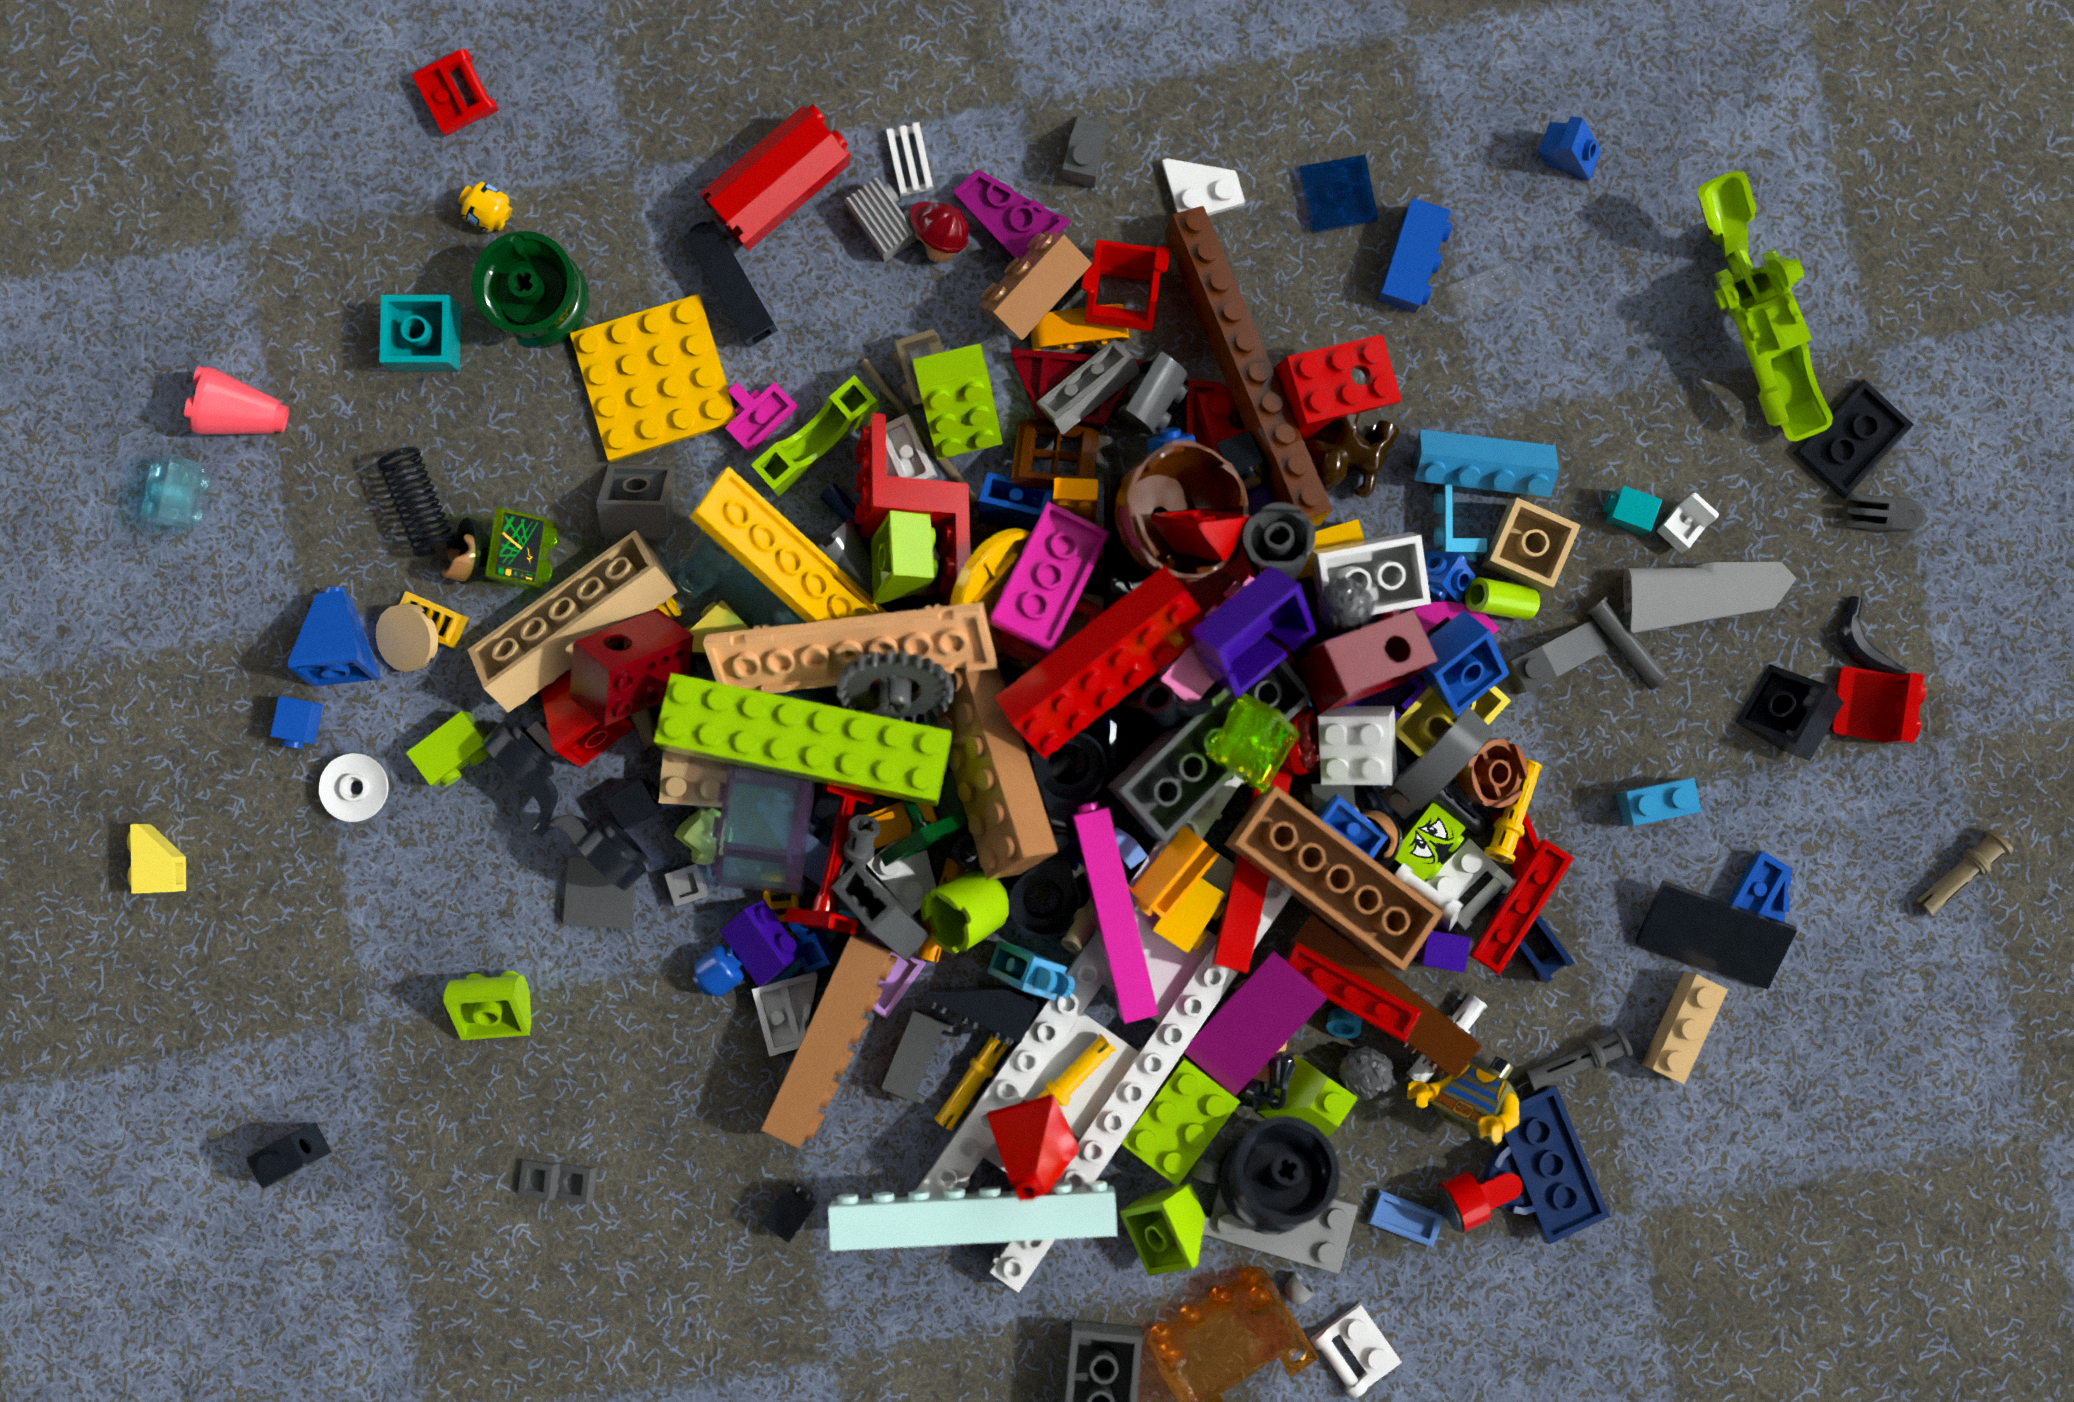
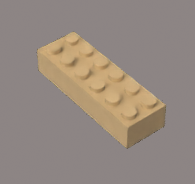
M634 530L467 650L483 689L509 713L518 705L525 703L532 695L546 685L553 683L560 675L572 667L573 641L649 612L658 605L665 603L678 591L657 554L640 534ZM614 637L606 639L603 642L604 645L609 643Z

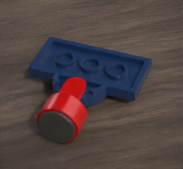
M1554 1085L1518 1099L1519 1123L1516 1127L1502 1135L1501 1139L1504 1145L1494 1151L1486 1163L1484 1181L1478 1184L1476 1179L1466 1171L1439 1183L1436 1190L1443 1214L1452 1228L1460 1233L1490 1221V1210L1498 1206L1512 1213L1522 1215L1532 1213L1544 1243L1549 1245L1610 1217L1557 1086Z

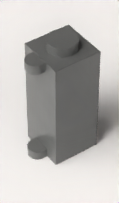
M917 1008L913 1010L881 1089L888 1091L886 1094L888 1098L905 1104L906 1100L924 1104L926 1096L918 1093V1089L943 1030L953 1033L955 1025Z

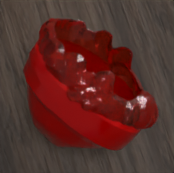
M1312 709L1297 712L1283 726L1290 734L1275 760L1295 775L1313 773L1320 769L1318 716L1315 715L1316 713Z

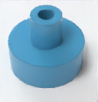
M1342 1007L1335 1008L1328 1013L1326 1028L1330 1034L1345 1039L1355 1038L1361 1033L1363 1019Z

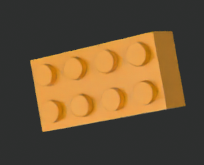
M1054 478L1053 504L1095 524L1098 479Z

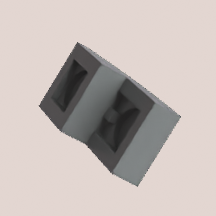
M524 1159L522 1160L518 1195L543 1200L560 1199L582 1204L592 1203L597 1167Z

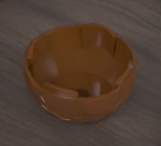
M1172 440L1171 442L1164 443V446L1147 454L1126 472L1116 498L1114 509L1115 523L1123 546L1140 566L1155 573L1165 565L1178 581H1198V579L1208 576L1235 560L1240 553L1239 549L1243 536L1227 560L1221 562L1175 553L1151 522V514L1155 508L1161 513L1204 508L1249 516L1247 492L1231 462L1225 460L1214 450L1195 443L1193 440Z

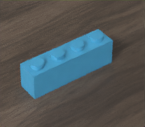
M1420 429L1413 455L1414 481L1452 484V486L1551 497L1559 473L1556 446Z

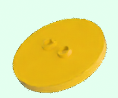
M1020 528L1007 529L993 535L982 543L968 559L959 574L952 593L950 606L982 602L988 622L1032 532ZM987 623L997 662L1006 660L1010 655L1001 651V643L999 642L1004 631ZM1018 639L1019 642H1021V643H1023V644H1025V645L1028 644V643H1026V642H1024V641Z

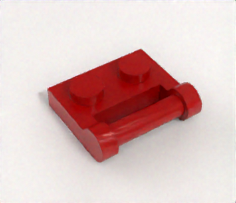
M467 49L457 50L411 74L441 132L445 136L481 118H486L499 110L495 100L489 98L471 64L473 59ZM455 69L460 70L477 102L470 107L467 106L450 74Z

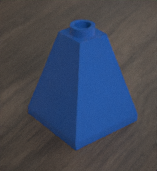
M328 587L324 589V593L315 595L288 659V668L312 687L380 679L378 667L354 602L345 593V589L341 587Z

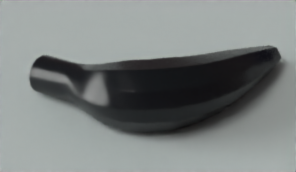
M1850 596L1846 614L1838 630V639L1844 652L1852 660L1865 667L1896 675L1906 673L1907 668L1878 650L1865 637L1859 623L1863 599L1857 596Z

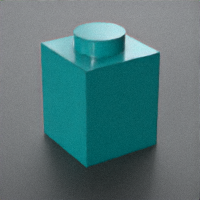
M1623 485L1615 490L1614 493L1610 492L1607 495L1602 511L1607 513L1604 522L1643 536L1652 531L1663 499Z

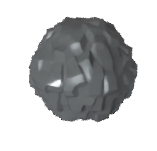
M1346 577L1335 579L1329 582V585L1325 586L1324 591L1320 594V606L1317 612L1327 629L1331 630L1334 634L1340 635L1343 633L1345 635L1366 626L1374 610L1373 597L1365 589L1364 585L1355 582L1354 579H1347Z
M1364 1046L1360 1049L1356 1048L1347 1051V1056L1341 1060L1339 1077L1345 1089L1358 1097L1359 1100L1364 1101L1372 1099L1378 1092L1383 1094L1392 1088V1070L1394 1067L1392 1061L1385 1054Z

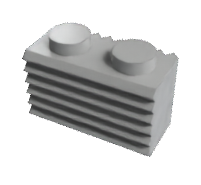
M874 178L867 185L862 186L861 189L846 197L844 203L850 215L883 261L886 262L918 239L915 238V230L910 222L909 211L906 210L902 213L896 205L899 198L889 183L883 186L878 178Z

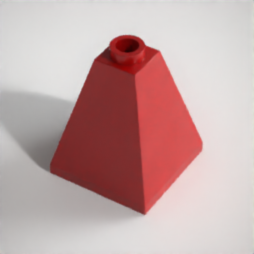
M566 671L553 683L542 688L540 693L552 748L556 753L582 768L633 730L634 725L626 717L604 727L569 698L571 673Z
M1054 1094L987 1113L1006 1174L1019 1201H1030L1036 1197L1046 1195L1079 1152V1145Z

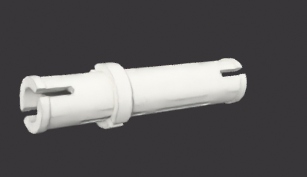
M1469 992L1467 998L1452 1017L1449 1015L1447 1017L1470 1034L1469 1028L1488 1006ZM1422 1053L1406 1074L1414 1081L1419 1080L1427 1083L1435 1073L1428 1065L1432 1060Z

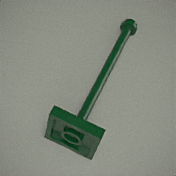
M856 707L855 711L859 712V707ZM899 799L913 826L910 829L912 834L883 851L879 856L886 867L933 848L968 826L966 812H960L931 824L930 820L925 821L916 802Z

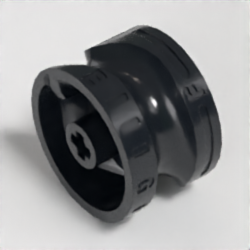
M1292 1116L1272 1117L1256 1124L1231 1144L1225 1152L1219 1170V1188L1229 1212L1243 1226L1254 1232L1266 1235L1288 1233L1319 1217L1333 1202L1340 1180L1339 1162L1331 1142L1314 1125Z

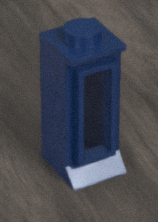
M1505 896L1494 904L1497 909ZM1538 914L1531 928L1550 952V955L1540 962L1523 939L1516 950L1531 968L1538 981L1548 983L1552 980L1551 974L1562 966L1570 967L1575 962Z

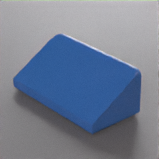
M1338 794L1331 797L1314 813L1316 817L1372 859L1389 837Z

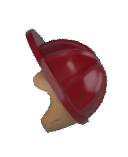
M924 201L912 205L909 218L915 230V238L924 243L930 260L937 263H946L967 246L969 227L960 209H957L951 203H930Z

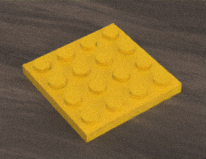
M700 294L570 333L609 462L724 428L737 417L731 395L727 391L729 389Z

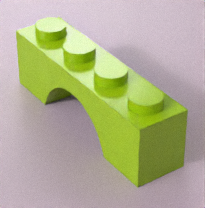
M853 375L828 397L823 408L808 424L789 438L776 442L756 459L751 466L779 497L866 422L872 413H876L880 409L877 399Z

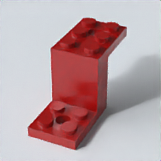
M1382 334L1290 355L1273 368L1303 440L1308 439L1334 419L1396 405L1402 401ZM1352 369H1359L1364 373V385H1358L1352 380ZM1228 387L1197 394L1194 397L1208 448L1214 450L1217 454L1216 443L1247 432L1245 426L1243 429H1235L1229 423L1230 413L1239 414Z
M872 413L868 425L862 426L860 443L857 442L855 446L854 461L855 463H860V473H856L854 485L855 493H860V503H857L855 508V524H860L861 537L872 538L890 510L930 514L931 528H935L936 550L941 557L938 560L941 562V572L937 576V592L942 593V606H950L956 581L964 565L971 557L969 484L886 476V414Z

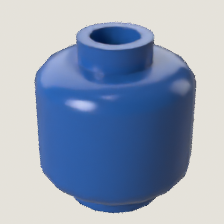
M716 945L694 964V983L707 996L722 997L743 981L745 976L743 964L734 951L722 945Z

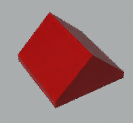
M1199 508L1151 514V522L1175 553L1225 562L1242 538L1245 525L1251 516Z

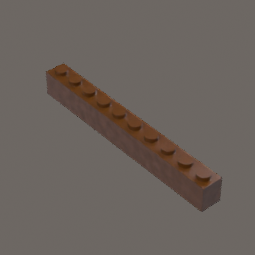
M1204 206L1174 213L1164 235L1245 429L1250 432L1264 460L1266 479L1276 503H1288L1297 506L1302 510V513L1311 519L1314 527L1321 525L1332 511V507Z

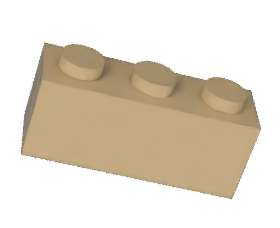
M1684 971L1641 1065L1671 1080L1685 1084L1728 989L1697 974Z

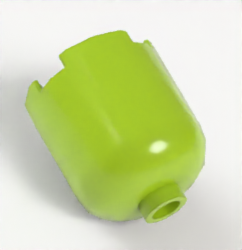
M982 870L965 872L934 888L923 896L921 902L922 919L924 922L929 919L931 927L935 931L931 938L950 954L970 949L999 929L1006 922L1009 914V899L1004 886L998 879L986 880Z

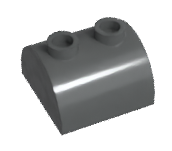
M1162 351L1145 358L1139 374L1134 377L1113 411L1112 416L1138 432L1152 435L1155 430L1160 432V430L1165 429L1172 417L1166 412L1172 401L1179 404L1188 392L1189 386L1184 384L1188 376L1186 370Z

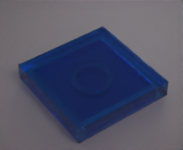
M1366 154L1299 167L1311 234L1378 221Z

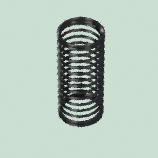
M405 447L385 454L378 460L377 465H379V470L383 471L382 477L385 478V484L388 485V491L391 492L390 497L394 499L393 505L397 506L396 512L400 513L399 519L403 520L402 526L406 527L405 533L408 534L407 540L411 541L410 547L413 548L412 552L417 557H425L436 552L433 551L435 548H431L433 544L446 542L444 544L447 545L445 548H450L455 544L456 539L455 534L448 533L452 527L446 526L449 520L443 519L446 513L440 512L443 506L437 505L440 499L435 498L437 492L432 491L435 485L429 484L432 478L426 477L429 471L424 470L426 464L421 463L423 457H421L420 449L417 447ZM414 453L412 456L397 462L385 464L397 456ZM417 459H419L414 464H410L402 468H399L401 465L398 464L409 460H411L410 462H414ZM422 466L420 469L405 475L394 476L403 470ZM419 473H425L419 478L410 480L408 482L397 483L398 481L406 477ZM422 480H428L422 485L413 487L411 489L400 490L401 488L409 484ZM392 486H394V487L398 486V487L395 488L394 490H391V487H392ZM430 487L426 491L414 496L403 497L412 491ZM395 493H397V494H398V493H401V494L398 495L397 497H394V494H395ZM428 494H433L427 499L419 501L417 503L406 504L407 502L415 498ZM398 500H404L400 504H397ZM431 501H436L430 506L422 508L420 510L409 511L410 509L418 505ZM400 507H407L403 511L399 510ZM434 508H439L435 510L433 513L425 515L423 517L412 518L413 516L421 512ZM403 514H410L406 518L402 517ZM441 515L429 523L415 525L424 519ZM406 521H413L409 525H405ZM444 522L432 530L419 531L427 526ZM409 528H416L412 532H408ZM443 529H447V530H445L444 532H442L440 535H437V536H435V537H432V538H422V537H424V536H426V535H428V534H431V533H433V532H436V531H439V530H443ZM412 535H419L415 539H411Z

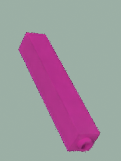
M1098 802L1078 806L1079 812L1070 815L1119 1017L1125 1024L1159 1015L1109 808L1106 806L1099 807Z

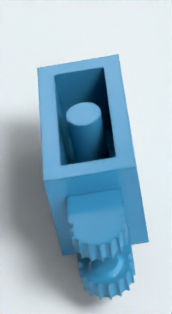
M998 940L987 973L1020 990L1052 1000H1056L1057 995L1064 998L1070 997L1075 987L1074 979L1065 974L1066 966L1029 949Z

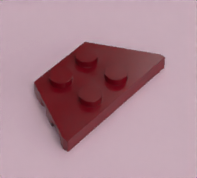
M1012 349L1011 357L1037 420L1050 421L1037 406L1036 402L1094 355ZM1135 359L1140 369L1142 359ZM1133 379L1077 424L1105 426Z

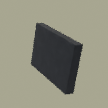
M1865 379L1861 380L1831 412L1833 416L1832 425L1827 430L1806 438L1793 452L1798 459L1842 499H1845L1914 426L1910 420Z

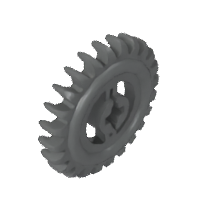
M887 650L886 654H882L879 651L872 652V657L862 655L859 657V660H852L848 666L844 667L841 670V675L837 678V696L841 699L843 707L848 704V710L854 711L856 707H859V712H871L872 715H884L886 718L896 717L901 721H904L905 716H909L912 719V723L915 724L918 721V714L924 716L926 723L930 721L931 711L934 712L936 718H939L941 707L943 711H947L949 704L953 701L954 683L951 680V675L944 670V667L938 663L934 664V660L930 658L921 659L920 654L908 655L907 651H900L899 654H895L893 650ZM877 678H880L879 692L871 686V683ZM913 679L921 687L916 692L911 694Z

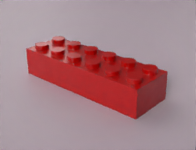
M1164 565L998 694L995 700L1011 724L1045 759L1195 643L1190 631L1204 621L1206 617L1184 587Z

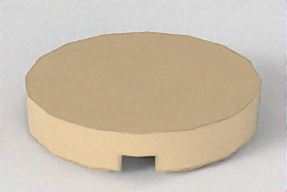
M410 603L389 607L381 614L376 624L375 638L379 652L390 666L403 672L425 668L430 659L435 657L438 650V634L435 623L431 617H426L423 613L425 610L420 606Z

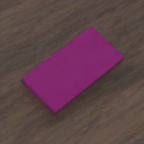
M1272 951L1199 1029L1183 1053L1236 1096L1326 1001L1327 996L1275 951Z

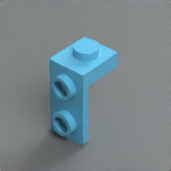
M1452 484L1443 485L1439 489V493H1435L1433 501L1434 513L1440 514V527H1435L1434 547H1440V552L1444 553L1457 552L1464 556L1467 562H1476L1477 556H1482L1487 552V538H1453Z

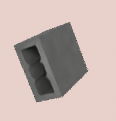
M856 862L832 886L864 925L903 959L907 960L930 937V934L902 903L859 863Z

